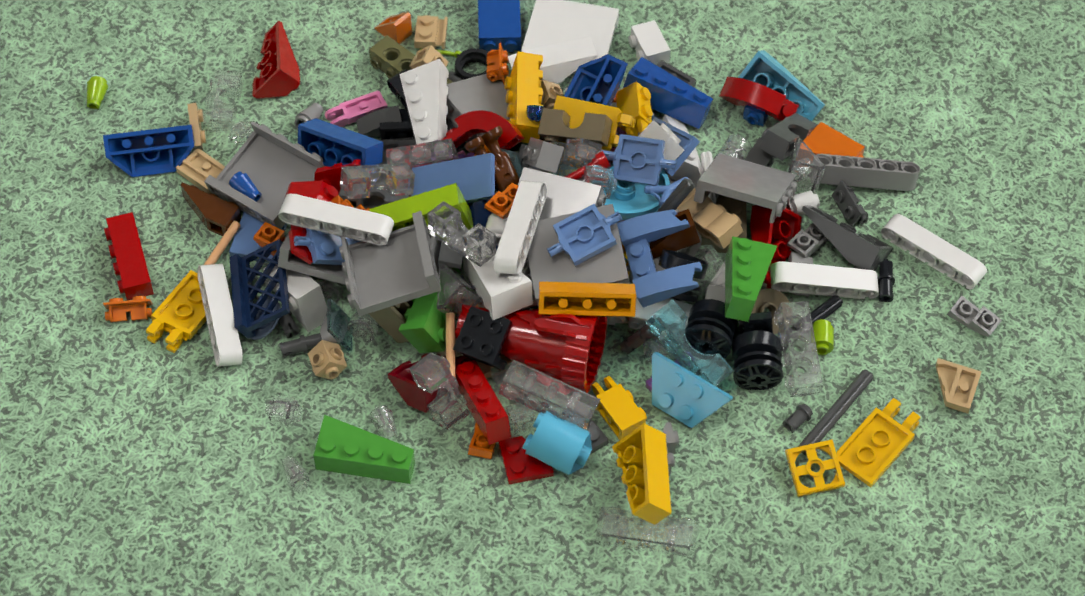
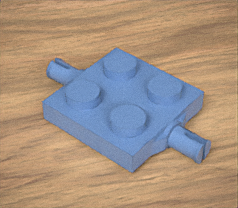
M620 134L615 152L601 150L608 160L613 161L612 179L657 186L663 168L672 170L677 168L674 166L677 165L676 160L664 159V140Z
M592 204L553 225L559 243L547 248V251L551 258L564 251L570 256L574 265L577 266L617 244L616 239L611 233L610 226L622 221V217L617 211L605 218L598 211L595 204Z
M306 228V237H294L295 246L308 247L312 255L313 264L342 265V262H345L339 250V247L343 246L341 236ZM346 238L348 245L360 242L359 240Z

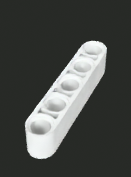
M520 182L495 254L494 270L496 273L521 274L546 200L547 187L544 182Z
M291 193L286 195L278 214L281 221L290 225L337 236H345L346 238L376 245L387 244L394 226V220L383 214Z
M895 214L881 230V234L886 240L890 239V242L904 251H910L909 254L924 263L928 262L929 266L942 274H948L947 277L962 286L966 285L967 289H974L987 273L986 267L979 260L901 214Z
M775 262L770 265L771 288L780 292L823 296L838 295L839 297L865 299V297L873 299L879 295L877 272L873 270L794 262Z
M223 264L199 265L197 271L198 282L215 363L218 367L241 365L243 359L238 330L235 329L234 312Z

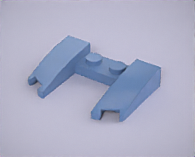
M674 209L649 213L617 223L621 242L625 247L632 272V281L635 284L637 299L643 308L698 288L699 285L692 280L695 271H702L703 267L700 262L676 266L658 272L655 267L649 242L690 227L686 219L680 221L675 217L677 212Z

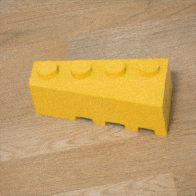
M517 51L510 77L507 76L505 79L504 88L507 89L505 102L509 103L507 107V117H510L509 121L518 128L525 138L521 142L529 143L530 137L540 138L538 131L543 105H541L543 88H540L543 70L539 69L543 62V55Z
M643 423L614 444L612 448L613 452L618 455L616 459L617 465L623 471L621 478L628 488L626 495L632 514L656 525L672 514L666 434Z

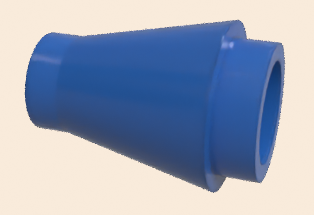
M237 172L229 181V185L233 189L256 202L262 196V193L258 191L247 173Z

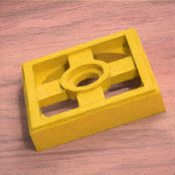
M833 439L785 450L798 497L845 487ZM816 449L826 452L832 459L821 460L817 456ZM806 451L807 464L796 467L795 460L797 456ZM812 464H818L820 466V470L818 472H813L811 470ZM835 469L833 481L825 484L823 478L824 471ZM810 475L813 477L815 487L809 488L804 486L800 482L799 477Z

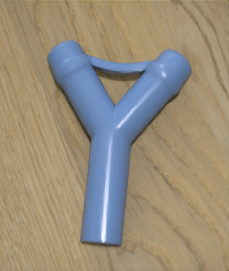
M684 178L667 186L646 185L644 191L646 194L656 197L661 207Z

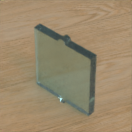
M328 299L326 313L327 331L347 351H351L353 337L352 319L332 299Z

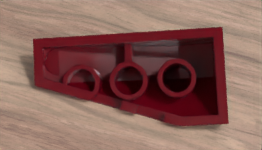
M428 353L421 356V360L414 363L410 361L404 362L388 373V379L405 403L425 413L440 403L456 383L455 381H446V356L438 353L431 356ZM465 356L455 357V364L457 366L473 359Z

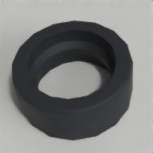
M473 48L460 53L455 60V73L457 76L464 80L487 74V70L480 74H470L465 72L463 67L471 62H479L487 66L488 52L479 48Z

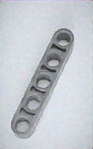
M817 154L813 157L809 177L812 181L822 184L839 185L841 181H844L846 186L912 191L916 188L920 167L916 163L908 161Z

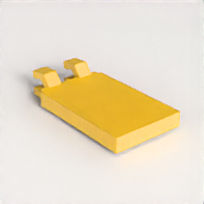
M557 95L553 109L564 110L570 116V129L577 128L582 124L585 113L607 115L612 120L608 147L600 146L599 149H596L600 151H610L612 147L618 146L619 135H616L618 125L634 129L636 119H633V116L621 114L620 108ZM579 144V146L589 148L586 146L587 144Z
M192 270L151 315L152 323L146 329V333L149 334L147 340L154 344L160 339L164 331L170 333L165 339V342L168 343L166 350L173 353L181 346L183 340H191L207 321L198 275Z
M895 398L885 406L883 411L876 407L836 452L840 466L870 488L913 441L915 437L913 431L920 423L921 416L915 412H912L902 425L893 418L899 413V407L901 406V403Z

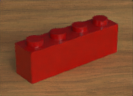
M133 212L106 218L108 227L104 228L107 241H112V245H108L111 259L116 258L117 262L113 263L115 275L121 276V280L117 281L120 294L125 293L127 301L132 300L135 296L153 295L154 292Z
M476 360L457 365L456 387L488 444L491 445L511 438L508 415Z

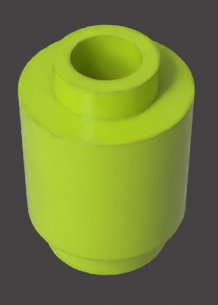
M824 319L815 321L811 327L810 348L818 355H826L834 349V328L830 321Z

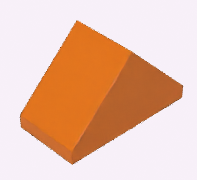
M405 12L389 16L377 25L375 30L383 36L388 35L400 44L412 35L411 14Z

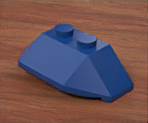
M606 54L601 58L580 65L564 97L611 106L620 88L628 63Z
M192 125L103 135L106 158L131 177L176 172V167L182 165L183 161L195 147Z

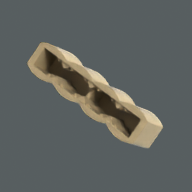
M693 188L677 209L679 212L689 209L696 230L700 235L709 239L719 248L724 249L730 244L732 236L738 237L744 232L741 227L742 221L736 214L728 213L722 205L714 204L708 196L703 203L695 202L696 189Z

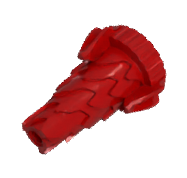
M462 305V311L455 330L456 339L471 305ZM476 307L481 310L490 312L488 309L486 310V308ZM539 308L532 310L520 309L503 316L511 320L512 324L500 354L513 361L524 363L533 369L539 370L532 374V381L537 382L541 387L563 398L573 392L584 394L592 389L591 385L595 382L603 355L607 332V316L539 314Z

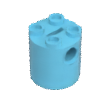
M547 410L545 414L540 412L533 427L537 428L534 435L530 433L522 447L526 450L525 454L535 457L567 475L584 467L592 451L590 432L567 420L556 417Z

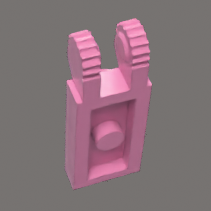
M377 90L327 110L325 117L328 121L332 120L331 124L344 127L347 123H354L369 113L388 108V105L380 91Z

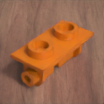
M499 43V49L490 50L487 53V78L492 82L502 79L505 85L506 76L509 75L507 65L509 60L507 50L503 51L501 43Z
M135 296L132 300L123 301V298L109 299V302L103 303L104 307L109 309V311L105 312V320L111 323L127 321L128 312H131L132 321L148 320V317H151L153 314L152 308H148L153 303L150 299H146V296Z

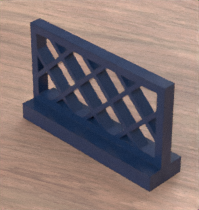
M280 239L242 258L238 254L229 257L235 329L247 339L256 336L255 329L290 313L286 269L278 267L273 277L269 276L274 267L278 266L280 247L283 244ZM277 250L273 258L269 259L268 257L271 252ZM258 259L253 269H251L250 262ZM265 262L269 263L263 273L259 272ZM255 276H260L256 284L252 286ZM266 279L270 280L265 290H262L261 287ZM278 283L280 287L274 295L271 292ZM257 293L262 294L256 304H254L253 299ZM268 297L272 298L266 308L262 307ZM280 301L282 308L273 312L274 307ZM259 310L263 313L260 318L255 320L254 318Z

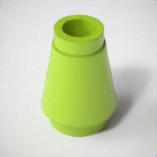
M92 76L87 81L88 108L99 109L108 89L105 78Z

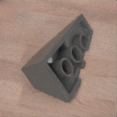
M806 205L802 208V211L849 263L855 265L854 268L876 271L879 263L886 259L893 250L892 246L870 234L856 233V227L842 222L838 224L837 218L811 205Z

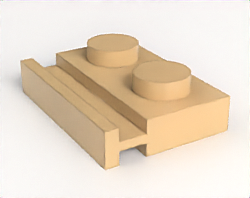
M417 16L414 48H425L432 45L434 48L441 46L442 49H445L448 17L438 19V16Z
M197 148L183 161L181 166L176 167V171L189 182L210 194L204 181L209 175L217 178L225 166Z

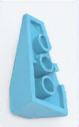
M764 50L756 53L738 77L764 85L785 95L786 99L799 105L796 113L810 121H813L825 106L819 98L782 64Z

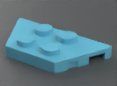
M658 352L653 353L652 405L690 428L697 426L705 418L733 399V396L662 354Z

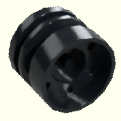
M663 249L658 265L668 269L700 262L703 267L702 271H695L693 278L704 279L709 263L691 255ZM698 285V288H695V289H692V290H693V291H700L701 286ZM687 291L673 296L671 299L697 302L699 295L692 291Z
M714 299L700 300L691 307L682 344L685 350L695 358L709 362L720 361L730 354L738 320L725 317L724 302Z
M754 330L742 333L733 340V379L736 385L746 390H768L782 382V349L778 336L771 332Z

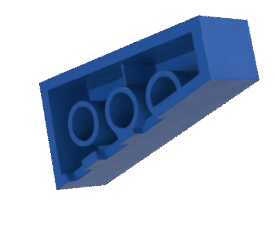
M643 57L628 72L623 88L637 81L650 91L652 109L700 129L707 118L713 98Z
M317 118L298 125V144L303 146L307 152L318 154L323 159L324 166L331 167L338 163L346 165L352 163L355 159H360V170H366L382 163L383 142Z

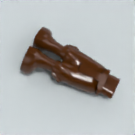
M498 126L484 135L469 141L464 146L467 151L477 156L487 154L484 147L486 145L489 151L495 155V189L503 192L511 183L518 185L520 179L510 156L500 149L498 139L503 134L501 126Z

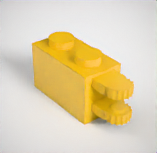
M637 81L619 90L616 94L617 108H620L621 114L634 117L633 119H636L634 129L619 126L627 133L626 135L638 136V133L640 134L652 122L653 114L650 103V91Z
M610 376L604 378V382L608 390L604 391L597 382L591 385L593 393L596 395L595 408L617 438L621 440L643 423L646 424L647 416L645 411L641 407L638 408L630 391L625 390L621 384L617 385Z

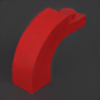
M727 77L719 94V97L736 106H752L765 111L767 115L780 122L786 117L795 114L799 106L786 99L785 95L771 88L738 77Z
M477 110L464 113L455 118L454 120L459 127L449 130L446 133V137L442 139V142L447 148L455 150L473 135L487 133L498 126H501L503 134L498 139L499 146L507 152L525 138L518 128L504 117L490 111Z

